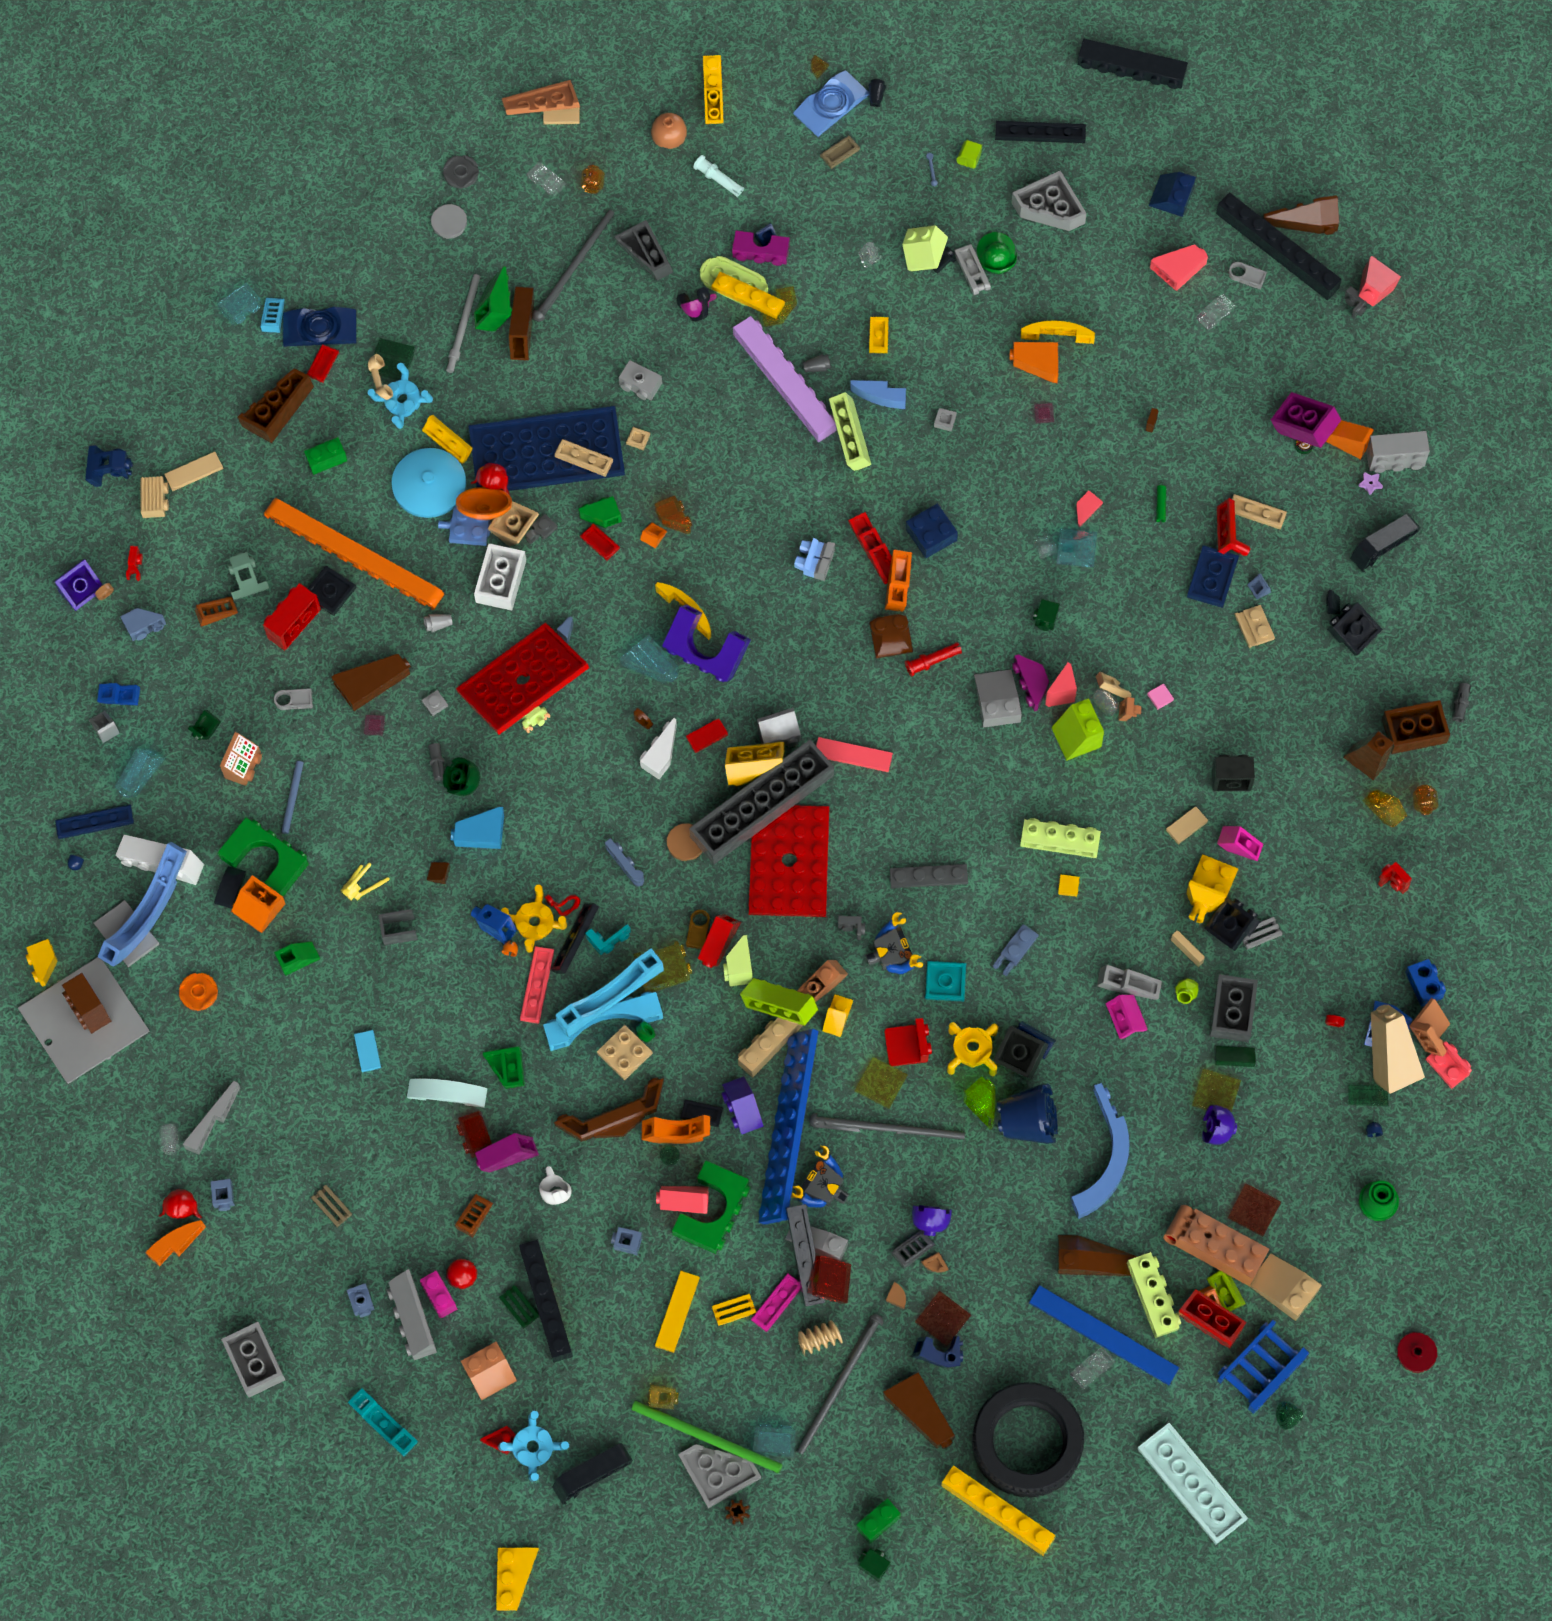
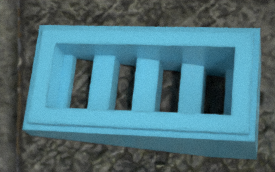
M266 298L261 320L262 332L280 333L284 299ZM279 303V306H269V304ZM269 309L278 310V312L269 311ZM268 315H277V317H268Z

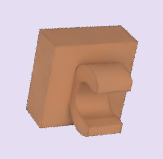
M1126 697L1120 702L1119 721H1127L1131 717H1137V714H1141V706L1134 705V698Z

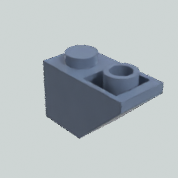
M139 608L120 616L132 641L142 640L148 633L152 631L158 632L166 625L162 614Z

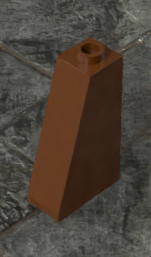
M515 287L509 329L510 360L529 361L534 288Z
M395 654L335 674L331 678L333 684L353 711H356L409 676V668L411 666L405 657L402 659L399 654Z
M1378 731L1355 743L1343 758L1374 781L1385 768L1394 742Z
M919 1372L883 1392L884 1398L935 1448L942 1447L944 1449L953 1444L952 1440L955 1438V1435Z

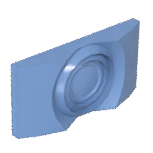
M845 70L830 78L817 93L808 96L793 114L819 137L869 96V91Z

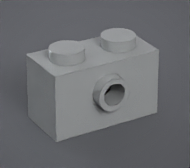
M629 360L619 376V385L627 392L631 390L637 393L636 395L643 400L647 398L652 401L662 385V376Z

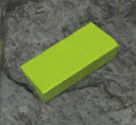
M1218 1271L1207 1278L1209 1285L1215 1288L1222 1307L1231 1312L1246 1304L1231 1276Z

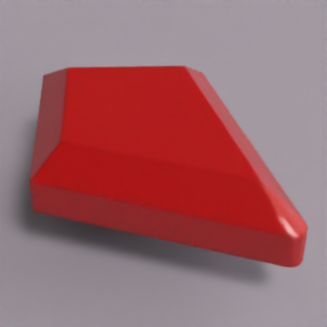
M505 1426L481 1438L480 1441L500 1451L498 1445L502 1442L512 1443L516 1434L508 1426ZM500 1451V1452H502V1453H504V1454L507 1455L510 1451Z

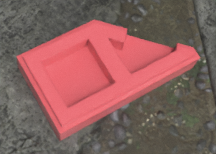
M1088 491L1076 504L1079 527L1103 504V501L1091 491Z

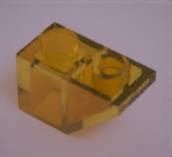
M1375 789L1362 800L1384 824L1393 828L1408 816L1398 798Z

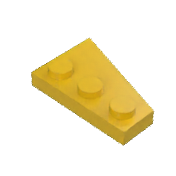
M498 1548L497 1611L518 1610L539 1548Z

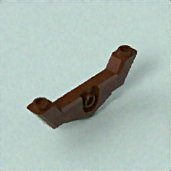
M659 1077L649 1080L645 1086L642 1098L585 1121H581L573 1115H561L554 1124L581 1142L592 1137H624L645 1116L657 1112L664 1078L659 1079Z

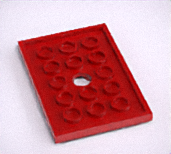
M545 622L458 686L456 690L500 735L589 669V666ZM519 676H530L529 681L525 684H517Z
M794 805L752 836L749 915L826 917L829 806ZM785 854H793L796 856L797 862L793 866L787 867L782 862V857Z

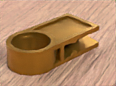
M696 910L692 913L686 947L702 949L707 938L710 917L706 911ZM698 914H703L707 917V923L702 926L695 925L693 918Z

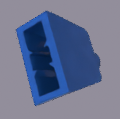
M488 904L483 909L476 906L471 912V916L475 918L480 929L503 944L510 941L517 932L509 915ZM503 927L508 928L506 933L501 930Z

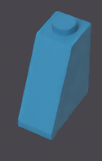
M497 807L455 822V829L451 830V840H454L455 846L501 849L504 823L503 807Z

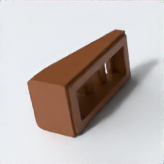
M232 596L197 604L195 608L201 627L238 613ZM225 603H228L230 610H226ZM217 606L221 607L222 612H219ZM213 608L215 614H211L210 609Z
M476 1194L456 1222V1229L473 1238L493 1203ZM478 1201V1202L482 1203L483 1205H485L486 1207H485V1209H483V1208L479 1207L478 1205H476L475 1203ZM472 1208H475L476 1210H478V1211H480V1212H482V1213H481L480 1215H478L477 1213H475V1212H473V1211H471V1210H472ZM468 1215H472L473 1217L477 1218V1220L474 1221L468 1218ZM464 1221L471 1223L473 1226L469 1227L465 1225Z

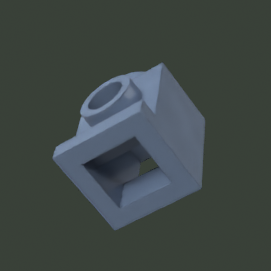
M231 1179L211 1181L214 1208H218L219 1211L230 1210V1206H235ZM223 1194L227 1195V1199H220Z
M618 1227L617 1233H613L611 1244H614V1250L638 1256L642 1232ZM625 1239L630 1240V1244L625 1245L623 1244V1241Z
M366 1283L347 1290L355 1316L365 1317L370 1315L372 1310H375ZM364 1298L363 1303H358L357 1300Z

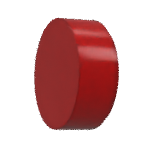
M1326 1015L1325 1023L1330 1026L1344 1027L1345 1018L1336 1015Z

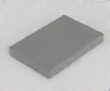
M124 900L95 921L94 925L104 938L108 939L127 922L134 911ZM149 931L123 962L127 967H130L157 947L159 942Z

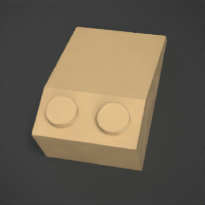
M1273 1254L1268 1256L1250 1284L1252 1289L1295 1321L1322 1286L1305 1272Z

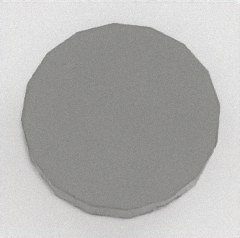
M447 204L438 207L433 212L431 225L437 235L446 239L460 236L467 227V216L459 206Z

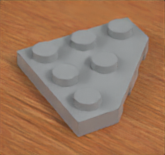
M695 1444L678 1454L708 1509L761 1479V1475L753 1462L730 1453L712 1450Z

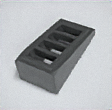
M921 1230L893 1250L891 1255L905 1270L935 1246V1244ZM921 1237L927 1243V1246L924 1247L918 1238ZM914 1241L920 1247V1251L913 1246L912 1243ZM908 1246L915 1253L913 1256L906 1249ZM903 1251L909 1259L906 1260L901 1255V1252Z

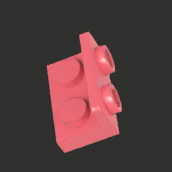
M1445 1041L1443 1043L1447 1050L1445 1055L1441 1057L1431 1054L1426 1058V1061L1452 1089L1468 1077L1472 1070L1469 1062L1457 1054L1456 1047Z

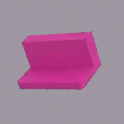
M1119 995L1106 1003L1120 1039L1126 1038L1135 1032L1147 1030L1134 995Z

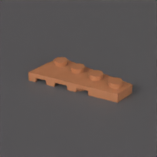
M571 80L502 98L507 115L580 108Z

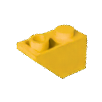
M49 939L26 947L28 954L25 955L29 966L33 965L35 970L32 972L35 982H40L42 987L47 984L58 962Z

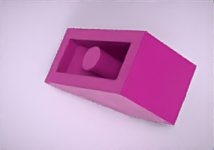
M1224 826L1217 842L1226 851L1254 861H1258L1263 847V843L1241 826Z

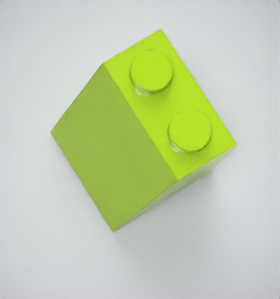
M1089 698L1072 704L1051 727L1066 761L1102 747L1104 730Z

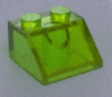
M981 1076L964 1091L963 1102L991 1130L995 1118V1086L989 1079L985 1080Z

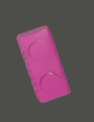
M437 1271L420 1280L421 1286L439 1318H443L458 1310Z

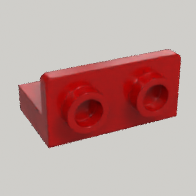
M1397 862L1392 865L1388 864L1381 870L1382 874L1379 876L1378 884L1380 887L1390 880V885L1396 892L1400 891L1404 894L1409 889L1412 878Z

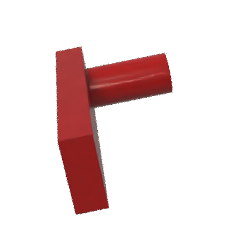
M1228 498L1217 506L1218 552L1225 554L1229 550H1233L1243 556H1247L1250 552V546L1236 540L1235 501Z

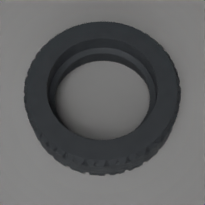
M1024 1382L1006 1386L1004 1389L994 1393L991 1398H988L978 1412L972 1435L974 1458L984 1477L996 1488H1000L1001 1491L1023 1498L1025 1496L1032 1498L1050 1494L1062 1487L1072 1477L1079 1465L1084 1448L1082 1421L1073 1404L1062 1393L1056 1392L1054 1388L1034 1382L1031 1384ZM1021 1406H1034L1045 1410L1054 1417L1062 1432L1063 1445L1058 1459L1048 1469L1035 1474H1022L1011 1470L999 1459L994 1448L993 1435L998 1421L1008 1411Z

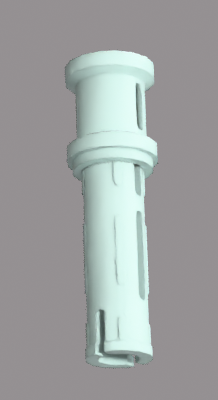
M701 155L694 163L693 168L700 170L707 179L712 178L738 197L742 193L741 191L744 190V187H741L718 170L716 164L710 163L705 159L704 155Z

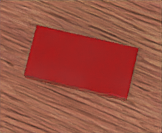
M322 344L307 375L324 383L339 354V350Z
M592 524L580 535V538L606 561L620 549V546L595 524Z
M718 718L688 734L686 739L693 751L697 753L727 737L728 732Z

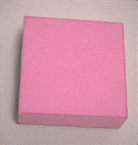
M1164 684L1147 693L1157 710L1174 701L1173 696Z

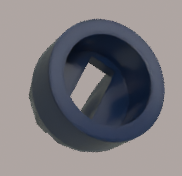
M69 855L67 862L69 868L75 871L79 870L83 865L84 859L75 855Z
M1378 1122L1369 1123L1366 1129L1367 1137H1373V1133H1376L1375 1137L1383 1135L1382 1127Z

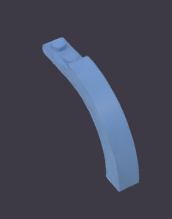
M172 842L167 844L154 878L142 901L127 922L114 935L103 942L98 958L114 967L124 960L145 938L161 915L177 884L176 877L187 853L186 850Z
M1102 1083L1094 1085L1093 1091L1110 1131L1112 1154L1109 1165L1101 1178L1089 1189L1072 1196L1071 1203L1078 1219L1097 1210L1112 1196L1122 1180L1129 1156V1134L1124 1116L1116 1118L1118 1117L1117 1110L1114 1105L1111 1106L1109 1099H1111L1110 1093L1107 1088L1103 1087Z

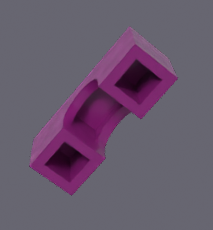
M736 231L732 248L733 258L739 261H745L746 259L754 260L756 263L771 262L776 266L787 265L790 237L772 235L771 241L767 246L759 247L754 244V233Z

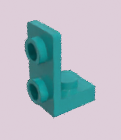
M627 924L606 941L598 931L595 933L592 928L585 934L590 944L602 955L604 952L606 954L610 953L615 948L614 945L617 942H624L628 939L631 929Z

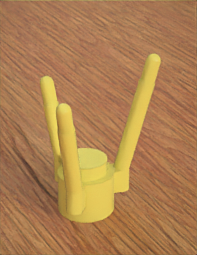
M368 863L364 868L363 865H360L343 886L341 892L349 900L355 898L358 901L363 895L383 885L390 878L387 877L359 892L361 888L357 882L369 869L371 863Z

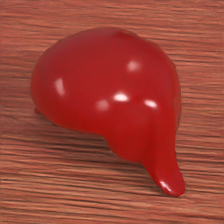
M487 463L479 468L475 480L471 482V484L478 482L484 488L491 490L503 489L510 494L507 489L508 476L506 469L497 463Z
M184 1189L170 1192L163 1200V1210L159 1214V1217L167 1214L169 1217L177 1219L186 1218L191 1215L202 1218L198 1213L197 1201L190 1191Z

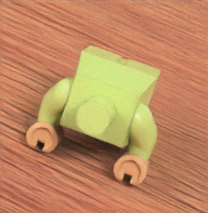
M537 706L522 718L523 729L527 733H530L529 730H533L532 726L536 724L542 726L547 717L550 718L546 708Z

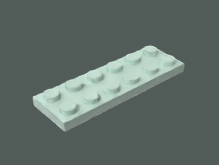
M1170 1423L1166 1424L1137 1448L1215 1545L1248 1519Z

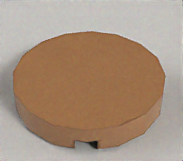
M692 824L677 825L668 834V850L678 860H693L702 854L701 849L690 838L689 828L693 826Z

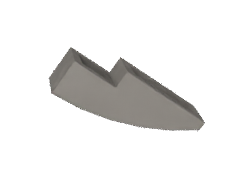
M1110 965L1100 968L1097 981L1098 987L1154 1000L1159 999L1162 984L1161 980L1130 969L1121 970Z

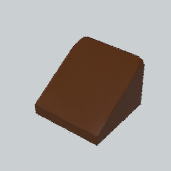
M431 862L427 881L446 884L450 864L447 862Z

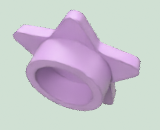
M1366 472L1363 473L1364 480L1358 485L1367 490L1369 495L1374 490L1383 488V485L1378 481L1379 474L1371 476Z

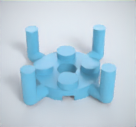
M403 363L397 365L398 370L402 373L401 380L391 382L388 385L393 391V397L385 400L374 389L368 390V395L374 401L384 402L386 408L395 415L392 417V422L399 429L404 426V417L410 416L412 412L420 407L421 403H431L433 401V397L427 390H423L420 393L417 386L408 381L409 370ZM401 395H407L405 402L400 403L398 401Z
M537 1411L529 1413L528 1427L521 1429L514 1437L512 1443L502 1442L498 1445L500 1451H512L515 1458L522 1465L528 1467V1478L532 1482L537 1481L539 1478L537 1466L548 1461L553 1450H566L569 1448L568 1442H553L546 1430L536 1426V1418L539 1416ZM529 1441H535L538 1444L536 1452L528 1451L527 1444Z

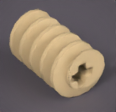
M832 1320L828 1322V1327L825 1323H822L821 1330L816 1325L813 1326V1332L807 1328L806 1335L802 1331L798 1332V1341L804 1356L805 1350L813 1354V1347L820 1351L821 1344L827 1349L828 1342H831L833 1346L836 1345V1339L843 1343L839 1329Z

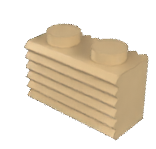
M162 476L141 477V514L143 518L165 517V511L169 510L168 499L165 500V494L169 493L168 483H165Z

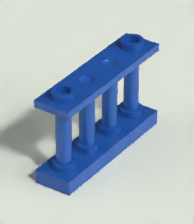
M1274 1320L1270 1324L1264 1323L1258 1330L1260 1334L1229 1367L1225 1365L1218 1373L1220 1375L1218 1378L1220 1384L1226 1378L1249 1399L1250 1405L1248 1410L1253 1414L1309 1355V1352L1304 1347L1300 1351L1294 1350L1272 1330L1276 1324ZM1265 1336L1270 1338L1289 1356L1288 1359L1291 1361L1286 1366L1284 1364L1281 1365L1258 1344ZM1252 1350L1276 1371L1277 1376L1273 1380L1267 1379L1245 1359ZM1239 1364L1263 1385L1262 1388L1264 1390L1259 1395L1257 1393L1254 1394L1231 1373Z

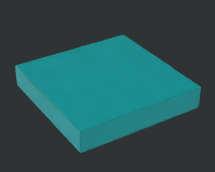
M927 961L925 999L964 1002L966 963Z

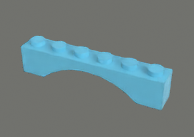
M652 948L636 958L607 985L558 1012L555 1015L557 1023L569 1037L664 971L662 961Z
M645 992L640 997H627L569 1037L559 1026L556 1019L547 1021V1024H543L550 1051L570 1046L583 1030L603 1020L625 1018L641 1023H650L663 1019L657 993Z

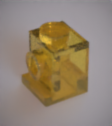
M650 1384L648 1406L674 1409V1404H678L679 1392H676L675 1387ZM661 1393L667 1394V1398L665 1400L660 1399Z

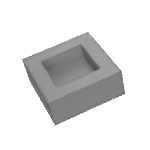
M939 408L934 427L952 432L957 412Z
M438 690L422 699V703L432 716L448 707L447 702Z

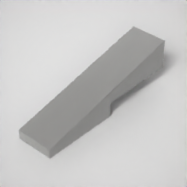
M233 1081L185 1140L183 1146L186 1150L200 1154L216 1120L224 1123L240 1090L237 1082Z

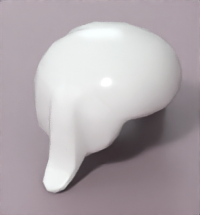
M548 1166L546 1168L547 1176L539 1185L541 1197L547 1204L557 1205L564 1203L571 1196V1186L560 1176L555 1175L553 1169ZM554 1186H556V1187H561V1189H555V1190L549 1192L550 1189L553 1188Z

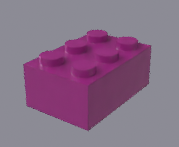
M1291 392L1271 418V422L1276 431L1281 435L1321 448L1341 422V418L1334 406Z

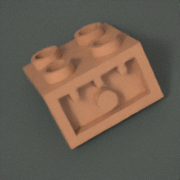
M1431 998L1409 1027L1425 1052L1441 1057L1445 1055L1447 1050L1440 1037L1448 1028L1450 1022L1436 1000Z

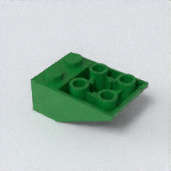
M503 266L488 282L474 311L475 329L496 331L512 314L509 300L510 291L508 290L509 276L506 266Z

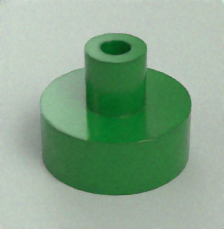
M642 1022L636 1027V1036L640 1040L649 1042L655 1037V1031L649 1023Z

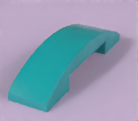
M363 1388L348 1401V1404L401 1455L405 1456L418 1443Z

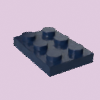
M1203 545L1187 598L1223 608L1239 556L1228 552L1222 554L1218 552V549Z

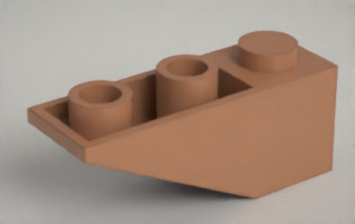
M827 960L797 991L810 994L815 999V1002H817L836 987L848 973L837 960Z

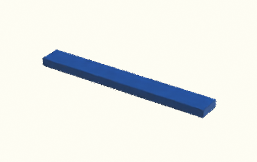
M1042 1286L1038 1287L1029 1304L1168 1386L1179 1370L1178 1366Z

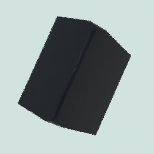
M1329 590L1326 596V613L1340 614V597L1334 591Z

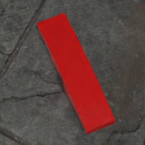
M866 512L848 520L883 583L887 584L892 556L886 544L882 542L876 528H873Z

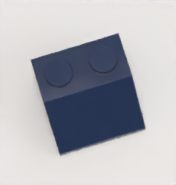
M1182 172L1160 175L1149 206L1183 217L1195 187L1196 177Z

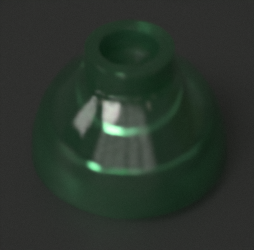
M1280 1402L1276 1410L1279 1426L1283 1430L1295 1427L1303 1419V1411L1291 1402Z

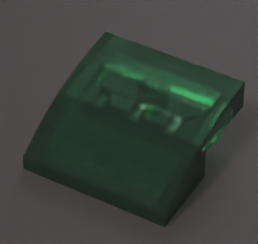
M380 338L374 355L379 354L383 358L385 366L378 370L379 375L401 380L402 373L398 370L397 365L403 363L409 369L415 347Z

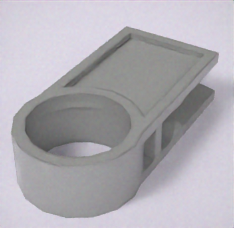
M1242 262L1231 264L1229 277L1232 280L1261 290L1266 278V271L1243 264ZM1235 267H1240L1245 273L1242 276H1235L1231 270Z
M312 689L280 690L274 696V703L280 710L313 708ZM288 695L291 699L287 705L282 706L277 703L278 697Z

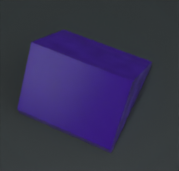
M85 559L54 581L60 594L75 611L94 598L95 592L103 586Z

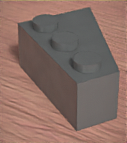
M647 220L614 236L617 244L657 281L673 273Z

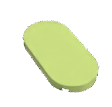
M722 256L709 258L700 268L701 281L711 290V286L719 272H722L768 293V285L762 275ZM729 298V299H731V300H733V301H735V302H737V303H739V304H742V303H740V302H738V301H736V300H734V299H732V298Z

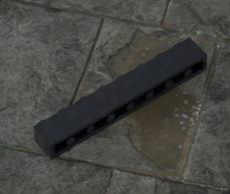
M1229 192L1218 203L1216 214L1327 301L1340 288L1342 280L1340 277Z

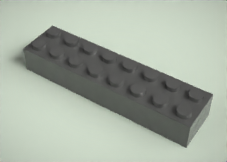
M809 740L785 757L782 763L762 774L690 827V838L714 865L834 776V766L817 746Z

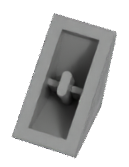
M106 711L89 719V722L103 743L120 734L116 724Z

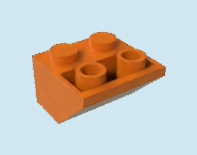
M252 875L241 888L231 912L260 933H263L286 903L282 895Z

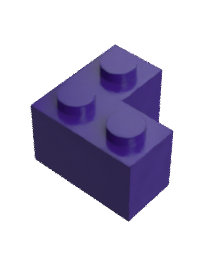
M743 1076L722 1084L724 1092L721 1095L729 1112H733L734 1117L731 1118L734 1128H738L741 1134H745L764 1127L754 1094L745 1077Z

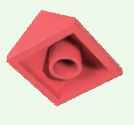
M1070 663L1066 664L1047 691L1046 706L1051 707L1075 702L1077 687Z

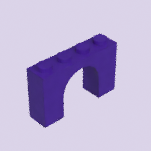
M687 604L680 606L662 647L666 648L668 653L682 657L684 662L699 666V670L715 675V678L721 682L732 680L751 639L737 631H733L728 634L720 653L716 657L705 656L697 650L693 641L694 630L702 612Z

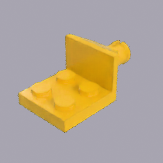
M1202 854L1187 889L1188 899L1193 906L1188 916L1189 919L1194 921L1196 915L1199 914L1196 922L1203 923L1206 912L1210 913L1218 910L1230 891L1238 868Z

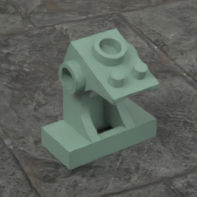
M240 552L229 558L231 563L227 565L230 574H235L240 588L238 591L231 592L233 600L269 589L267 581L257 583L253 568L256 567L253 556L249 557L247 552ZM249 568L252 578L241 581L238 570Z

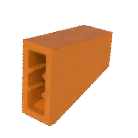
M1014 342L1013 349H1010L1009 359L1013 360L1014 367L1050 382H1058V342Z
M1341 420L1326 442L1361 459L1367 450L1370 436H1372L1374 429Z

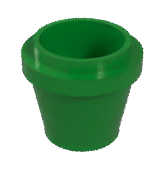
M1374 1181L1367 1184L1361 1190L1358 1199L1359 1208L1367 1218L1374 1221H1385L1391 1218L1397 1211L1399 1197L1395 1188L1389 1182ZM1383 1193L1385 1195V1198L1380 1199L1378 1197V1194Z

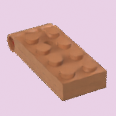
M1187 1205L1180 1206L1163 1237L1167 1243L1184 1250L1248 1286L1252 1283L1269 1251V1248L1197 1209L1193 1210Z

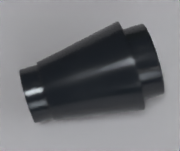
M872 79L868 85L870 106L880 107L886 89L885 81Z

